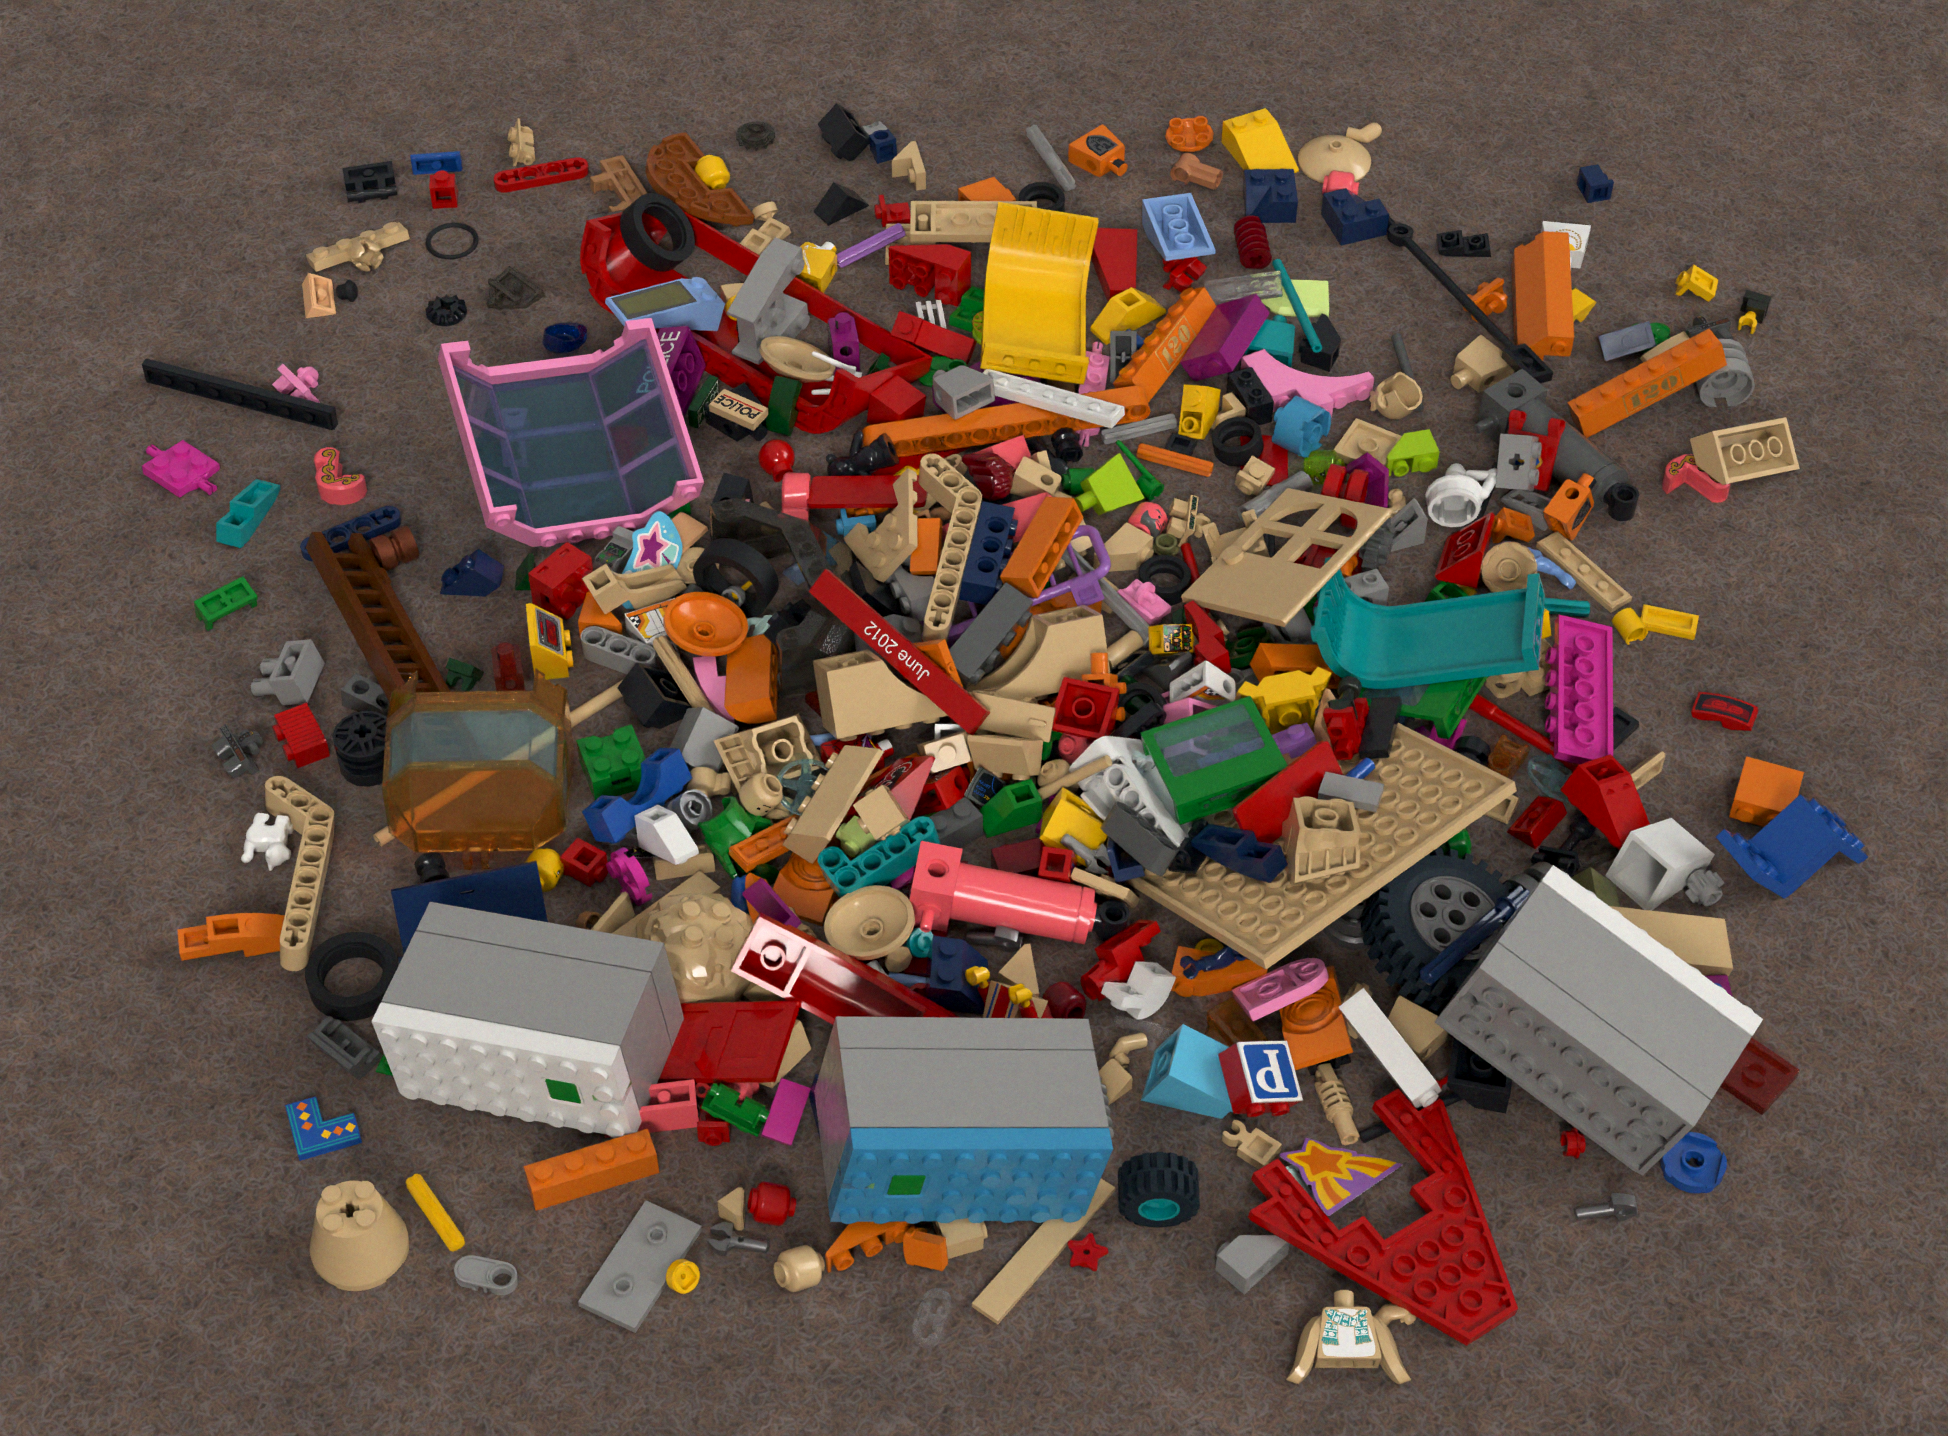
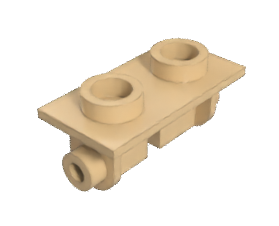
M518 118L515 126L510 127L508 133V141L511 142L509 157L513 158V166H516L517 162L531 165L535 161L533 131L527 126H521L520 119Z

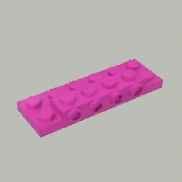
M1558 615L1555 620V643L1553 647L1547 649L1545 663L1550 664V669L1545 677V686L1550 687V692L1545 699V709L1550 710V715L1546 719L1544 729L1545 732L1550 733V741L1554 742V758L1582 764L1609 754L1613 756L1612 627Z

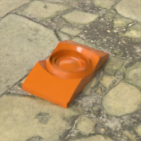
M839 827L825 848L834 846L843 851L841 841L836 838ZM794 852L787 864L779 871L773 886V891L788 907H792L800 920L823 926L829 912V907L837 897V894L824 878L818 863V857L811 864ZM844 852V854L848 857L850 861L856 858L851 857Z
M1333 965L1326 967L1329 978L1322 988L1279 1009L1284 1040L1288 1042L1295 1070L1353 1053L1347 1020L1339 1009L1343 1002Z

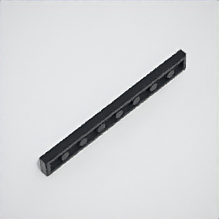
M147 358L142 363L147 383L332 431L338 425L336 410L333 406Z

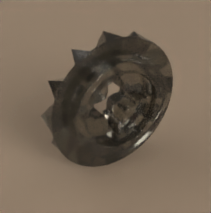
M756 121L743 124L736 132V140H738L739 146H745L747 150L751 147H754L756 151L759 147L767 149L768 144H773L775 138L774 129L764 122Z

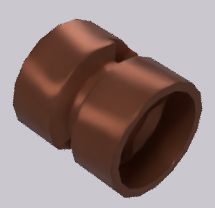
M407 526L391 531L389 537L382 534L369 539L371 551L377 562L382 563L383 567L381 568H384L385 571L398 567L399 561L405 564L418 559L420 556L416 541Z

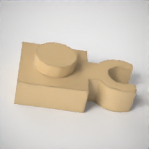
M1233 1120L1231 1128L1238 1133L1237 1135H1231L1227 1131H1224L1222 1134V1141L1230 1147L1238 1146L1237 1156L1258 1170L1271 1163L1281 1152V1143L1258 1128H1255L1251 1133L1247 1132L1245 1125L1238 1120Z

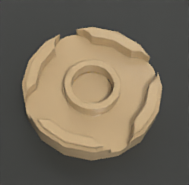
M1504 542L1495 545L1486 553L1481 567L1484 584L1493 593L1527 588L1528 574L1537 573L1538 565L1534 555L1526 546L1517 542Z

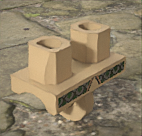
M1190 495L1187 502L1174 498L1169 507L1168 515L1172 517L1168 522L1166 533L1178 538V547L1187 543L1188 537L1193 533L1198 538L1202 537L1204 534L1202 526L1211 523V520L1204 516L1203 513L1197 514V496Z

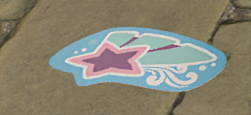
M657 511L651 516L645 528L633 532V550L622 574L634 573L669 564L677 569L683 548L680 535L669 516L662 511ZM629 600L622 604L626 609H634Z

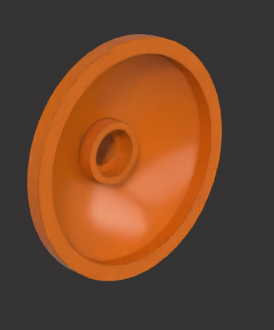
M690 592L680 595L669 603L664 613L663 624L668 637L680 648L695 655L715 657L729 654L737 650L744 643L747 636L748 622L743 611L734 602L718 594Z

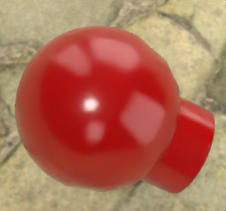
M773 439L761 447L758 461L764 472L772 475L773 480L777 483L781 482L785 473L793 472L795 454L789 443L780 439Z

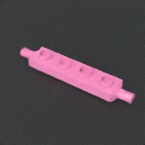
M1094 342L1092 344V352L1086 351V357H1089V364L1084 385L1078 384V394L1103 391L1106 388L1110 356L1102 355L1103 344L1099 342L1098 349V342ZM1100 427L1075 431L1079 434L1078 443L1082 446L1084 441V447H1088L1090 436L1098 435Z

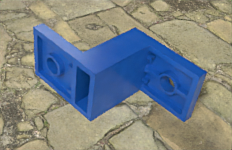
M1801 794L1751 840H1746L1738 832L1734 835L1726 829L1716 836L1752 880L1782 898L1790 896L1839 851L1858 864L1868 858L1867 854L1862 850L1865 844L1853 832L1850 833L1845 828L1846 823L1835 812L1832 813L1825 805L1822 806L1815 798L1808 800Z

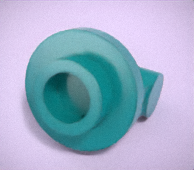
M920 927L915 928L903 946L909 948L911 955L917 958H925L928 955L934 935L931 931L923 932L920 930Z

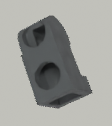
M357 673L341 689L342 706L346 708L378 712L388 719L394 713L381 686Z

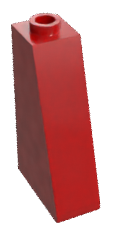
M1097 228L1091 261L1107 302L1113 296L1131 287L1136 289L1137 229Z

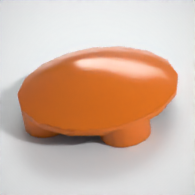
M1204 116L1185 119L1173 118L1169 121L1165 138L1167 143L1176 150L1195 152L1209 146L1213 140L1214 133L1211 126L1208 125L1207 118Z

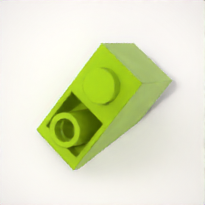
M1430 429L1404 433L1387 455L1385 467L1389 469V476H1391L1392 471L1397 477L1404 476L1409 472V468L1411 472H1429L1437 468L1440 451Z

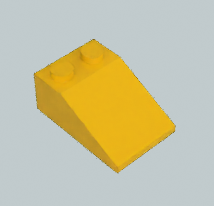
M1266 108L1223 121L1221 142L1243 170L1294 169V173L1299 172L1278 122Z

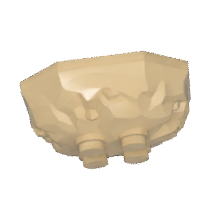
M683 893L665 896L658 901L657 906L636 924V938L664 943L680 1003L737 1002L744 996V992L751 983V981L731 972L734 960L753 926L751 916L736 908L728 898L723 897L721 894Z

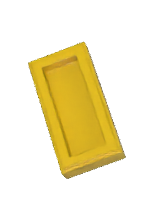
M1643 604L1640 619L1648 631L1694 640L1699 615Z

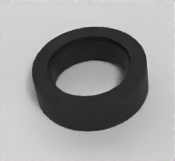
M656 193L644 194L629 205L621 215L620 230L627 248L639 262L648 268L662 272L670 271L693 252L695 237L691 223L681 208L669 198ZM643 213L655 217L665 226L672 239V251L660 248L650 239L642 223Z
M720 538L710 542L693 567V576L697 586L704 592L721 596L724 590L734 585L721 575L715 563L733 567L745 575L756 590V593L745 591V601L739 608L747 618L762 614L779 588L778 577L772 565L757 550L738 540Z
M348 932L329 938L313 951L305 967V980L311 1001L320 1012L326 1016H332L334 1019L355 1021L375 1015L398 968V961L389 943L374 934ZM367 958L376 962L383 969L382 976L376 986L361 995L352 997L338 996L324 986L325 977L330 969L346 959Z

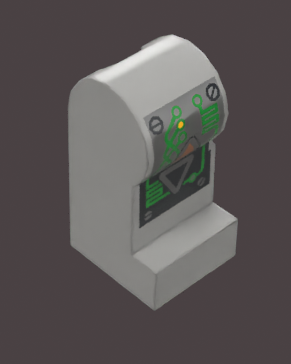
M618 525L612 532L613 538L596 556L593 563V571L607 564L613 572L620 574L624 570L633 550V531Z

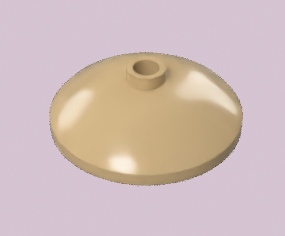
M1324 135L1314 138L1302 146L1298 154V164L1300 169L1309 178L1320 183H1324L1325 175L1329 176L1333 170L1353 173L1356 182L1369 172L1371 157L1366 148L1354 139L1341 135Z
M783 336L767 337L761 341L759 347L763 360L777 374L801 383L826 380L832 377L836 366L812 356V352L816 351L830 357L825 352L809 343Z
M887 886L862 887L847 893L830 908L825 918L824 932L829 945L857 960L877 959L892 953L909 938L915 924V913L909 899L902 892Z

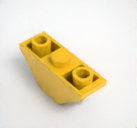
M1131 287L1109 300L1091 325L1090 331L1107 345L1110 343V331H1126L1127 329L1134 331L1166 314V309L1150 295Z

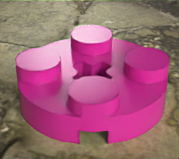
M622 847L611 853V861L606 863V867L613 879L617 878L622 887L620 893H628L631 903L641 906L652 899V893L647 895L645 890L650 884L635 856L633 855L628 858L624 854L628 849Z

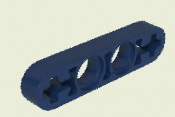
M384 506L324 530L322 533L333 553H338L350 548L347 543L351 533H362L367 541L398 528L401 524L400 511L394 506ZM363 526L370 527V530L367 532L357 531L358 528ZM338 536H343L346 538L344 541L339 543L332 542V540ZM307 537L301 542L300 549L305 560L313 561L305 548L310 538Z

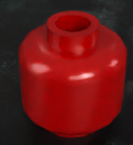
M761 1181L756 1188H751L747 1203V1213L752 1214L755 1222L782 1226L788 1216H794L796 1198L791 1197V1191L787 1185Z

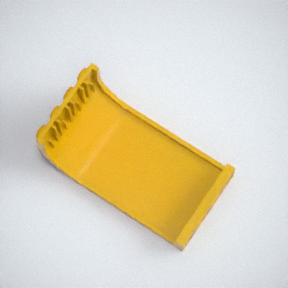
M998 202L984 282L981 369H991L1084 385L1089 364V357H1086V289L1090 260L1098 228V218Z

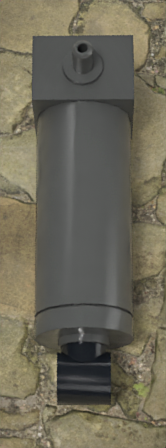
M1521 369L1483 391L1478 422L1474 425V430L1479 434L1484 432L1499 445L1500 434H1508L1511 410L1526 412V421L1521 429L1522 431L1548 436V422L1551 418L1564 419L1545 404L1548 389L1525 370ZM1564 420L1566 425L1559 441L1552 477L1563 485L1567 479L1577 483L1583 473L1592 476L1597 481L1591 490L1594 500L1592 510L1598 511L1608 505V514L1611 518L1617 521L1631 520L1635 514L1639 491L1633 485L1626 483L1628 480L1626 470Z

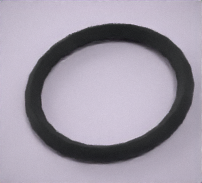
M446 223L434 228L426 237L425 244L429 253L435 257L458 259L472 253L478 245L479 238L476 231L466 224ZM446 228H463L472 234L473 244L468 250L460 254L444 255L436 252L431 247L432 237L440 230Z

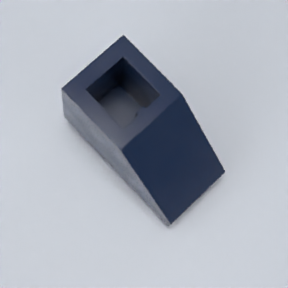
M478 549L471 555L464 556L460 563L453 568L450 567L445 570L441 577L442 586L440 594L486 597L500 587L504 565Z

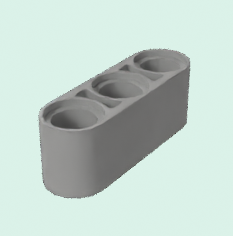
M598 626L587 627L580 635L583 656L591 662L624 674H628L636 663L657 668L655 650L648 644Z

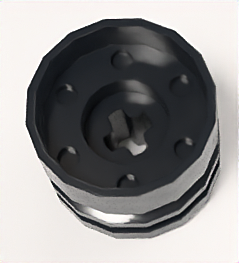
M360 711L346 716L335 726L332 735L341 775L348 782L364 787L380 785L391 779L398 771L400 758L393 725L386 716L374 711Z

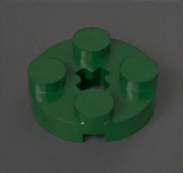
M1252 627L1237 633L1238 639L1230 643L1229 639L1226 640L1225 647L1229 652L1231 668L1240 669L1250 665L1260 643H1275L1269 630L1266 632L1264 627Z

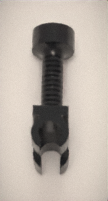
M1578 815L1570 824L1569 830L1571 834L1561 847L1557 849L1540 846L1538 848L1539 852L1533 854L1531 863L1547 862L1557 866V868L1564 869L1563 871L1572 878L1576 870L1580 868L1578 854L1572 850L1580 840H1589L1596 831V827L1588 821L1585 815Z

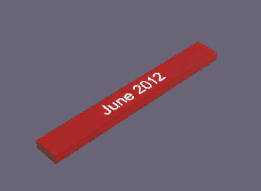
M827 569L823 571L808 592L968 734L974 735L991 712L835 574Z

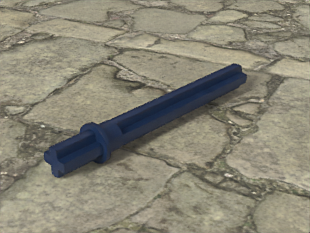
M1519 885L1506 897L1498 898L1492 909L1420 969V980L1425 981L1428 985L1433 984L1502 923L1509 919L1527 896H1529L1530 891L1528 889L1524 890Z

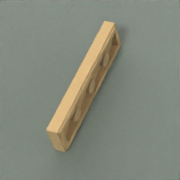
M1558 531L1537 542L1536 547L1557 566H1560L1564 572L1570 574L1578 585L1610 613L1632 600V596Z

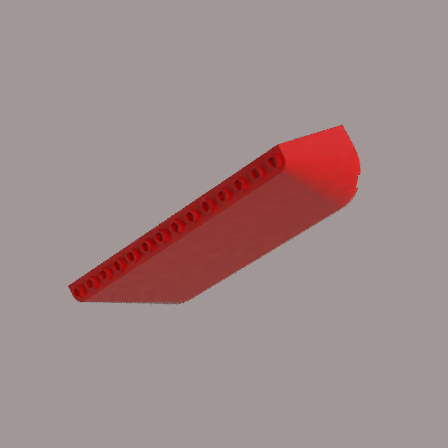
M683 211L693 228L696 246L746 276L750 274L760 255ZM623 212L586 220L580 248L582 274H586L591 286L588 290L595 301L613 315L614 313L605 303L608 297L681 278L689 279L674 269L665 272L650 269L632 255L622 238L620 230V218ZM643 213L642 223L650 239L658 245L667 229L658 219ZM795 277L784 289V294L807 303L808 312L827 324L830 318H835L841 312L848 313L854 317L859 343L879 355L884 353L890 357L889 361L897 365L860 378L842 368L836 370L835 375H832L834 376L833 381L823 380L802 383L803 385L795 406V410L799 413L794 425L800 430L812 434L832 431L868 410L870 394L894 376L898 375L911 384L929 372L933 357L906 341L890 335L889 331L801 279ZM723 309L718 331L691 330L706 363L704 371L718 377L719 380L732 388L745 383L762 405L768 408L775 376H782L777 374L765 361L758 365L732 354V350L738 344L737 321L730 319ZM655 328L657 334L660 330L659 328ZM831 389L829 395H813L811 392L812 390Z

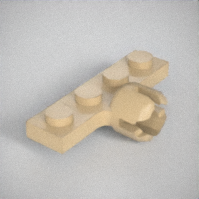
M391 222L385 224L381 229L364 231L358 237L341 239L335 245L318 247L312 253L306 254L308 263L316 272L347 261L352 262L361 271L369 272V266L375 270L383 260V254L380 252L381 249L409 240L410 237L408 230L400 222Z

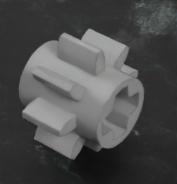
M1700 869L1691 874L1687 879V886L1690 889L1685 894L1692 903L1697 902L1698 905L1711 906L1722 897L1723 893L1720 886L1724 884V881L1717 872L1713 873L1711 870L1706 872L1705 869Z

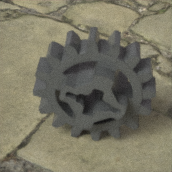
M1388 518L1360 547L1359 557L1363 558L1361 572L1379 569L1381 563L1386 565L1392 550L1394 533L1389 531L1391 518Z

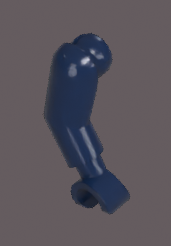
M1226 945L1216 954L1200 957V960L1195 961L1190 956H1184L1180 960V965L1185 969L1191 964L1188 969L1183 971V974L1188 979H1193L1201 970L1207 972L1223 969L1236 960L1243 961L1247 957Z

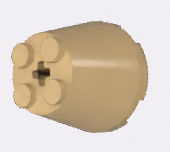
M345 1181L327 1186L322 1191V1197L317 1204L310 1241V1256L315 1271L328 1283L336 1286L338 1289L347 1291L368 1290L387 1282L386 1280L400 1268L408 1255L409 1236L404 1221L369 1181Z

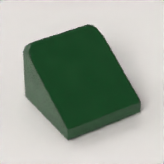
M528 553L516 571V591L531 590L528 573L536 567L533 553Z

